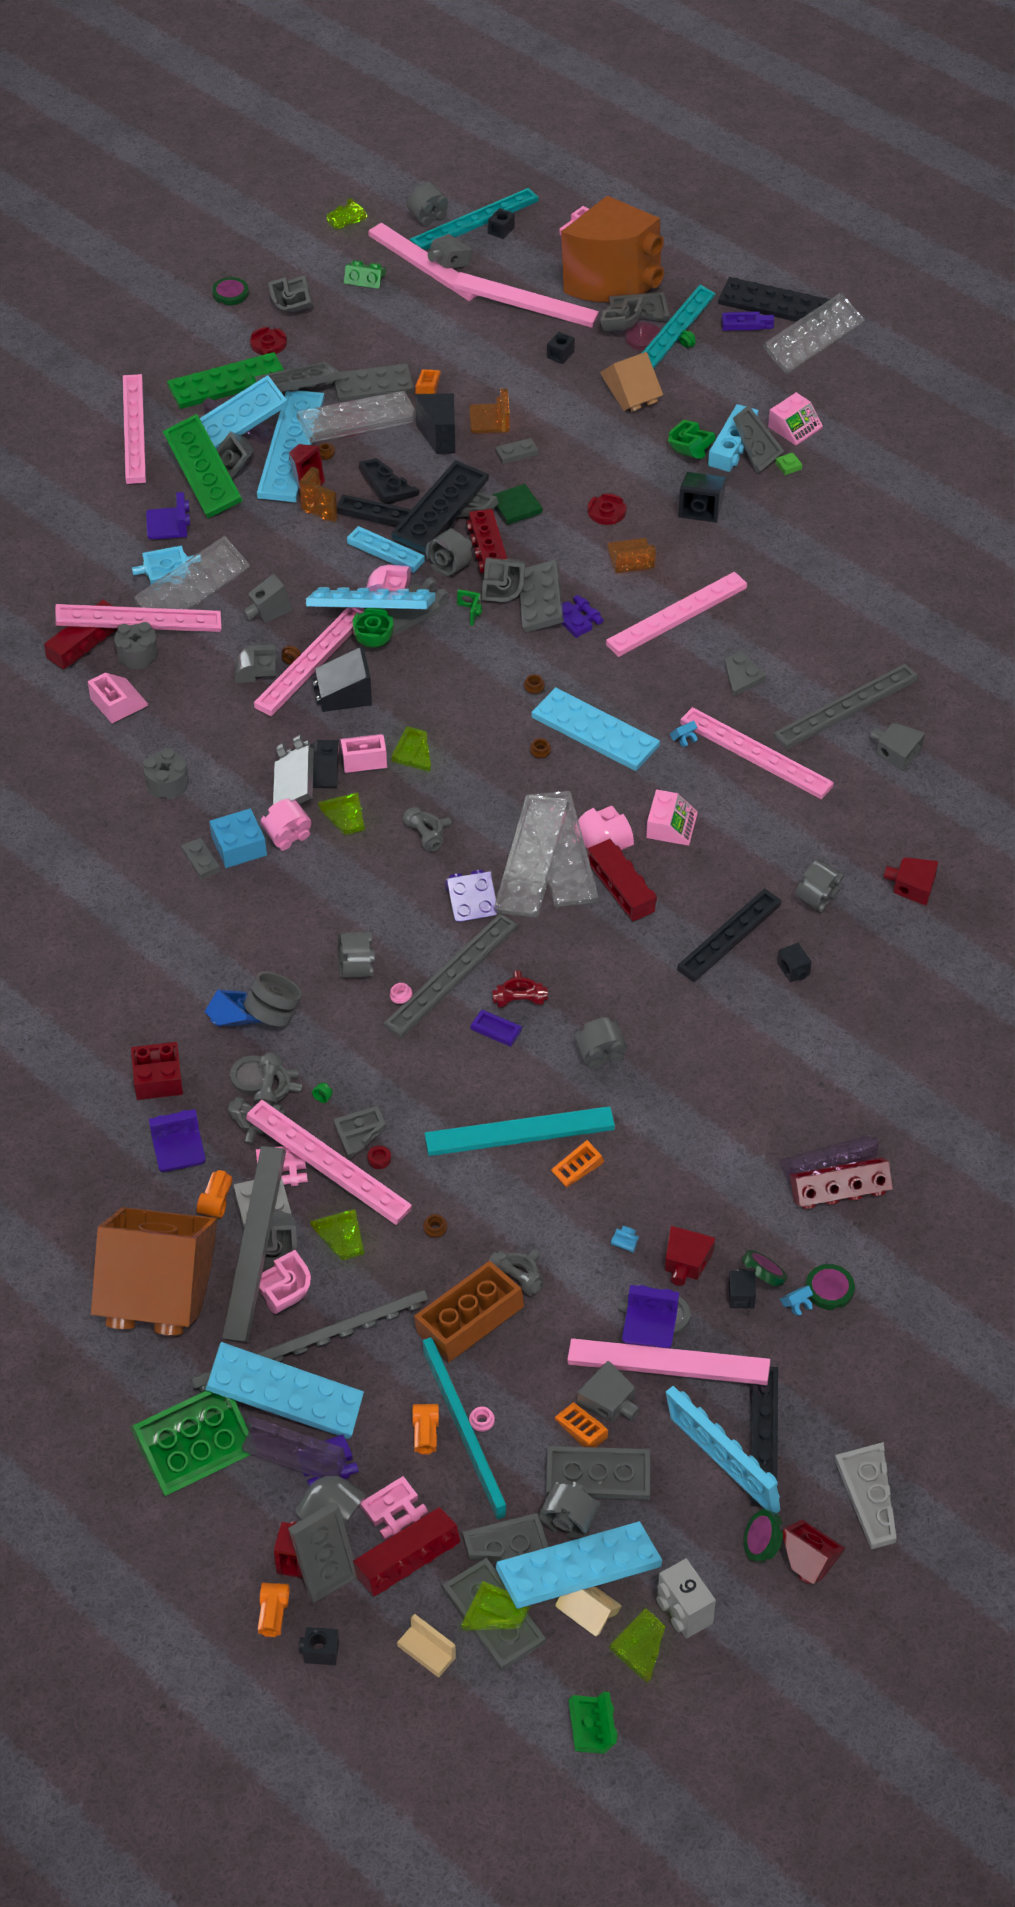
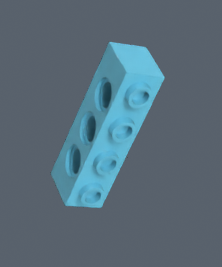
M738 404L735 406L709 451L708 466L728 472L731 471L733 466H737L740 454L745 452V446L733 417L746 406ZM751 408L758 416V410Z

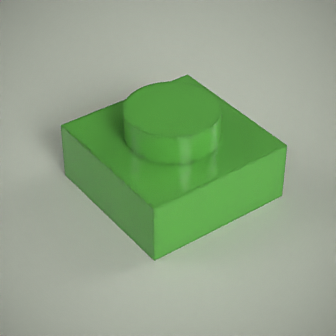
M794 453L776 458L775 464L784 475L802 470V463Z

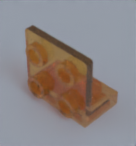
M500 389V397L496 398L497 404L470 405L472 433L510 432L508 389Z
M311 467L300 480L301 510L335 523L337 521L336 493L320 486L319 469Z
M646 538L608 543L607 547L615 573L655 568L656 549L654 545H648Z

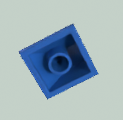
M218 989L204 1011L211 1018L210 1021L219 1027L264 1023L253 1017L245 1009L244 999L247 993L243 991Z

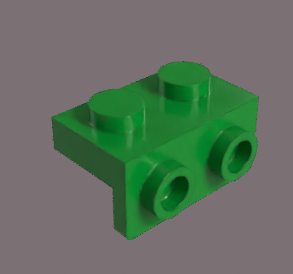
M352 260V263L345 266L344 283L378 289L380 288L381 277L386 274V268L381 267L379 263L364 265L363 261Z
M604 1691L598 1697L573 1695L568 1699L575 1751L606 1753L616 1744L617 1729L614 1726L613 1719L614 1706L611 1702L610 1692Z

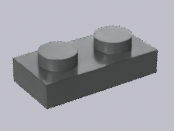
M532 438L497 446L495 447V453L500 462L506 464L537 456L538 448Z
M201 838L181 845L183 854L200 880L220 872L219 864Z

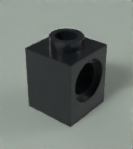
M499 208L488 219V234L504 239L515 228V214Z
M558 331L547 343V358L564 364L574 353L575 338Z
M799 943L778 950L777 964L790 983L796 980H803L810 975L812 961Z
M745 1269L730 1271V1308H755V1271H747Z
M306 1627L305 1637H300L299 1653L303 1654L304 1663L337 1665L339 1648L338 1629ZM316 1644H323V1645H325V1646H324L323 1648H321V1649H314V1648H313V1646L316 1645Z

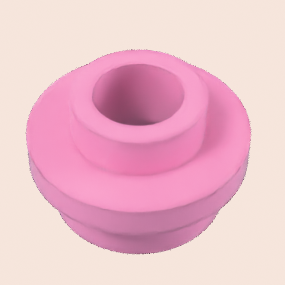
M397 983L390 990L391 1001L397 1004L407 1002L413 995L412 989L405 983Z
M477 1407L471 1412L469 1422L474 1430L485 1432L493 1427L495 1418L493 1412L488 1408ZM480 1418L486 1419L485 1422H478L477 1420Z

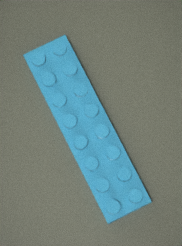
M286 391L285 398L289 405L280 411L257 490V499L297 501L299 489L289 460V452L298 444L312 445L324 402V393Z

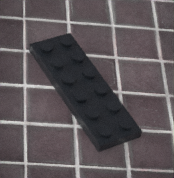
M729 277L718 299V304L750 312H759V314L774 315L777 318L825 328L834 309L835 300Z
M455 460L392 531V539L426 553L427 543L448 528L489 480V474Z

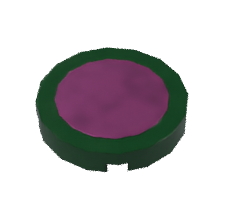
M235 277L220 279L212 287L213 298L216 302H223L224 305L228 306L240 304L249 295L248 284L244 280Z
M747 1250L742 1257L745 1266L749 1269L751 1266L756 1269L754 1273L763 1281L773 1286H783L787 1281L788 1276L785 1271L765 1255L754 1250Z
M823 1264L815 1267L808 1274L805 1286L810 1287L813 1295L808 1297L810 1301L817 1307L826 1310L845 1307L852 1300L855 1291L854 1279L851 1274L843 1267L834 1264Z
M763 1509L755 1513L750 1519L744 1534V1549L749 1559L765 1563V1560H771L778 1552L783 1540V1531H780V1524H783L782 1519L777 1513Z

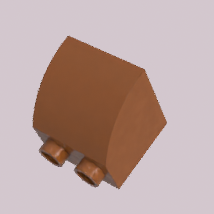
M606 196L561 231L564 293L582 300L609 302V296L644 294L649 289L656 288L661 284L664 277V268L661 267V250L664 245V238L660 235L659 217Z
M128 1207L120 1208L98 1226L91 1315L105 1316V1325L110 1328L131 1329L135 1327L137 1320L154 1322V1332L159 1334H183L184 1326L189 1327L196 1320L203 1306L213 1260L217 1218Z

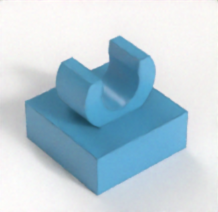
M693 720L676 728L670 733L673 741L680 738V745L686 747L688 745L686 737L690 738L692 743L697 741V736L693 731L698 727Z
M809 1286L800 1287L780 1298V1301L784 1307L792 1306L793 1314L799 1316L802 1314L799 1309L801 1303L805 1306L806 1310L813 1308L811 1301L806 1299L813 1295Z

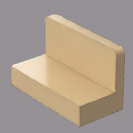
M596 1586L560 1596L556 1603V1607L594 1636L601 1633L608 1618L615 1616L622 1607V1605Z
M414 1614L411 1617V1627L400 1638L397 1645L439 1678L456 1659L455 1644Z

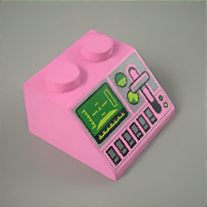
M797 392L770 409L768 427L794 445H798L823 428L811 402Z
M656 790L647 821L646 838L689 846L698 811L678 793Z

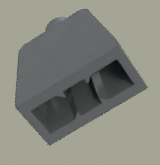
M447 234L432 241L430 251L428 252V259L431 262H437L444 268L467 267L470 264L473 249Z
M273 574L249 592L248 596L251 605L242 610L247 620L258 616L263 623H266L292 611V607L285 586Z
M892 723L886 731L874 728L870 739L878 742L876 751L878 756L899 770L904 771L923 748L925 733Z
M607 1361L577 1392L578 1406L611 1423L621 1414L633 1421L640 1412V1408L633 1403L635 1399L634 1385L610 1361Z

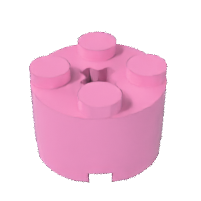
M283 799L275 803L268 809L270 812L265 818L263 815L261 818V827L273 843L282 851L290 848L292 842L298 839L303 841L310 835L311 819L295 799L293 801Z

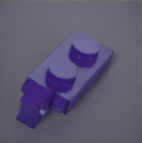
M759 312L722 313L723 331L773 329L774 315H761Z

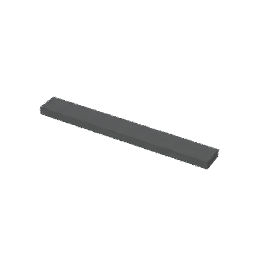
M903 664L774 732L773 737L787 750L918 680V675L906 664Z
M500 913L384 1022V1028L402 1039L518 928V924Z
M261 1146L222 1337L225 1340L249 1342L287 1151L284 1148Z

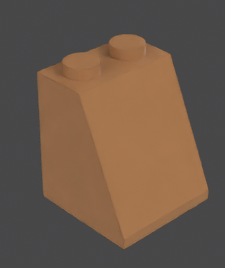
M647 352L614 363L600 372L624 411L630 409L633 412L642 408L641 405L647 403L648 406L657 403V398L663 395Z

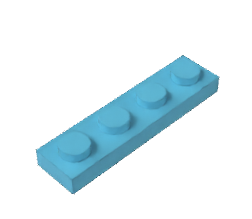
M359 526L347 537V544L394 565L410 566L412 573L425 562V555Z

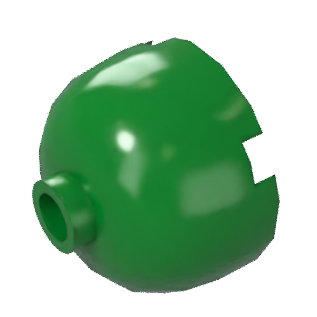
M367 608L364 609V613L359 615L358 612L353 618L354 636L364 647H382L389 642L393 635V617L387 615V611L384 609Z

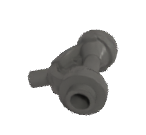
M418 807L407 809L402 818L407 827L411 829L416 828L421 833L422 847L428 852L436 851L441 847L443 829L452 824L449 817L439 820L437 816L422 812ZM425 825L431 827L432 831L428 830V828Z
M266 1053L265 1056L260 1057V1068L263 1069L265 1076L263 1087L254 1096V1103L256 1105L263 1100L270 1106H273L282 1100L289 1091L301 1092L302 1084L290 1082L291 1076L283 1067V1060L279 1058L278 1054ZM276 1075L278 1078L279 1085L277 1089L273 1091V1079Z
M236 1097L229 1104L228 1114L231 1115L232 1120H236L244 1132H247L244 1143L253 1145L255 1136L262 1135L264 1132L246 1120L247 1113L253 1107L244 1098ZM276 1104L272 1106L283 1115H287L282 1105Z
M532 1250L528 1255L523 1253L507 1254L504 1251L495 1252L491 1255L489 1261L505 1274L518 1280L525 1294L528 1296L537 1295L542 1290L544 1282L542 1281L543 1276L539 1274L538 1267L536 1266V1260L540 1257V1253L537 1250ZM514 1266L521 1267V1268H523L526 1272H522L521 1270L517 1269V1268L514 1267Z

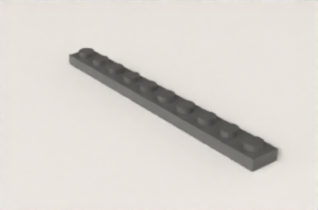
M425 1290L414 1292L255 1354L278 1362L285 1359L284 1354L292 1351L294 1355L300 1354L308 1350L307 1345L315 1342L317 1346L331 1342L330 1337L339 1334L340 1337H344L354 1333V1327L362 1325L364 1329L377 1324L376 1319L385 1316L386 1320L399 1316V1310L408 1307L409 1311L423 1306L422 1301L428 1299ZM211 1370L190 1378L189 1381L192 1388L199 1387L200 1391L205 1390Z

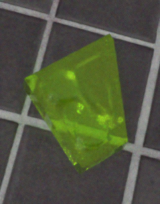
M349 198L346 206L339 205L334 211L328 213L326 218L327 222L335 229L342 228L350 223H358L362 219L367 218V215L361 206L352 198Z
M406 726L392 754V762L430 772L431 761L427 731Z
M358 792L318 802L319 809L344 835L365 830Z
M355 1209L310 1221L313 1230L341 1260L365 1254Z
M482 1581L461 1624V1628L465 1631L521 1628L532 1605L517 1609L508 1591Z
M645 1608L609 1647L646 1683L651 1680L665 1625Z

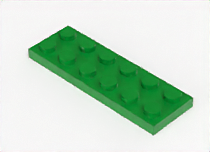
M273 352L168 380L167 385L179 409L239 394L256 383L255 376L279 372L284 369Z
M198 414L163 431L208 519L243 501Z

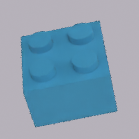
M251 808L209 821L211 838L225 868L267 856L265 837Z

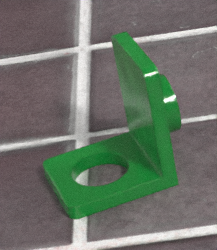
M458 589L457 605L471 608L470 625L473 626L477 616H481L482 613L480 593ZM462 596H469L473 602H465Z

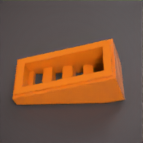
M423 369L415 386L416 394H436L441 371Z
M586 1140L552 1168L551 1171L567 1188L603 1164L604 1159L594 1146ZM588 1154L591 1159L588 1161L584 1155ZM578 1159H581V1161L584 1163L582 1167L577 1162ZM573 1164L578 1170L574 1172L569 1165ZM565 1169L571 1176L566 1178L561 1171Z
M574 1402L555 1416V1420L582 1447H597L608 1438V1429ZM574 1411L576 1413L571 1419H565L571 1412ZM581 1418L582 1421L574 1426L573 1423ZM584 1425H588L583 1431L579 1430ZM593 1430L594 1433L588 1437L587 1434Z

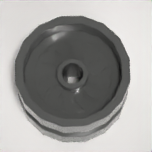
M268 971L259 972L253 980L252 989L248 991L244 999V1007L247 1012L261 1022L279 1027L286 1026L290 1023L294 1009L302 998V991L293 981L280 974Z

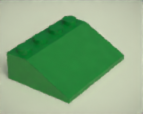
M207 1390L130 1427L138 1447L164 1496L258 1452L235 1400Z

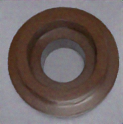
M322 443L318 445L322 460H329L335 454V447L332 444Z
M287 645L282 649L281 657L287 664L291 665L301 656V652L295 646Z
M529 675L524 681V689L529 693L537 694L545 688V683L539 675Z
M538 738L530 745V753L536 758H545L551 753V746L546 739Z
M432 1214L423 1223L424 1232L433 1238L441 1237L447 1231V1221L439 1214Z

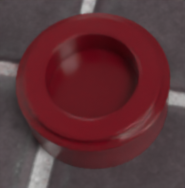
M384 1146L372 1147L367 1154L368 1164L374 1169L388 1167L391 1163L390 1150Z

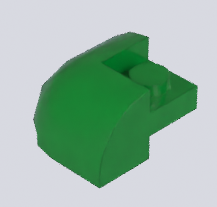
M682 420L668 433V441L674 451L697 459L705 457L704 449L708 448L716 440L715 433L700 430L699 423Z

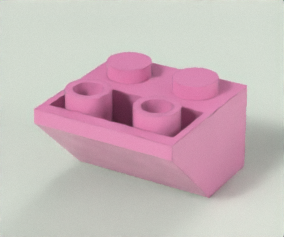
M104 673L88 681L90 699L111 723L148 706V703L126 678Z
M383 734L339 739L345 773L387 768Z

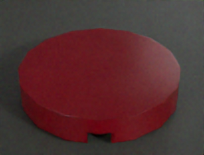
M269 327L257 329L252 333L250 339V347L260 355L273 352L278 354L287 346V336L279 328H274V330L269 329Z
M607 493L601 494V497H593L588 502L587 507L589 517L594 522L602 525H612L622 521L627 512L626 503L623 502L621 497Z

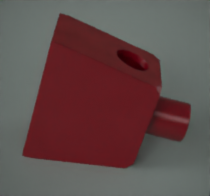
M904 857L899 869L886 866L884 879L895 881V894L927 906L939 861Z
M675 1226L670 1227L665 1271L673 1273L671 1277L673 1284L683 1286L687 1277L695 1280L699 1279L714 1253L715 1237Z

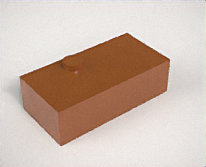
M488 1261L414 1315L417 1334L423 1340L430 1337L431 1339L433 1338L439 1354L449 1363L524 1307L522 1288L491 1261Z

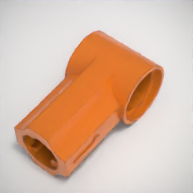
M221 1170L212 1173L205 1193H201L199 1196L197 1214L220 1219L223 1217L226 1209V1197L233 1182L232 1176Z
M413 1404V1427H415L414 1452L420 1454L436 1452V1427L439 1426L438 1404Z
M262 1582L258 1634H262L265 1637L281 1635L285 1608L287 1609L289 1601V1584Z

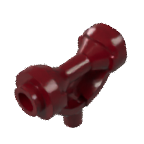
M519 970L515 971L513 978L507 980L503 985H497V990H492L493 1004L497 1003L498 1008L507 1006L513 1000L527 999L534 1002L535 1005H544V1001L548 1000L547 987H543L542 982L536 983L531 979L522 977V972Z

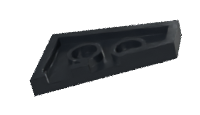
M374 458L359 462L358 468L383 503L419 496L420 490L417 487L409 486L407 480L403 477L398 478L393 474V470L379 459Z

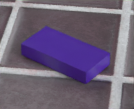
M481 1009L471 1024V1030L511 1047L521 1033L522 1026Z

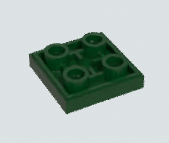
M526 484L492 494V496L497 497L499 502L495 509L507 525L543 513L542 506Z

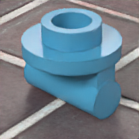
M622 1226V1229L616 1228L611 1245L634 1253L639 1236L635 1235V1229Z

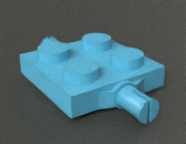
M182 546L142 553L143 565L132 567L133 576L145 573L149 578L151 586L190 579L189 565L201 563L199 554L187 557L183 552Z

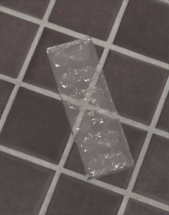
M839 293L765 342L762 347L787 375L862 325L865 320L845 296Z
M399 391L297 411V419L311 443L412 423L416 421V410L405 391Z
M223 536L134 596L132 601L139 608L190 610L249 570L250 564L226 536Z
M563 791L528 795L527 802L554 907L598 902L599 897L571 792Z
M526 795L495 902L494 910L496 913L538 918L570 803L568 799Z

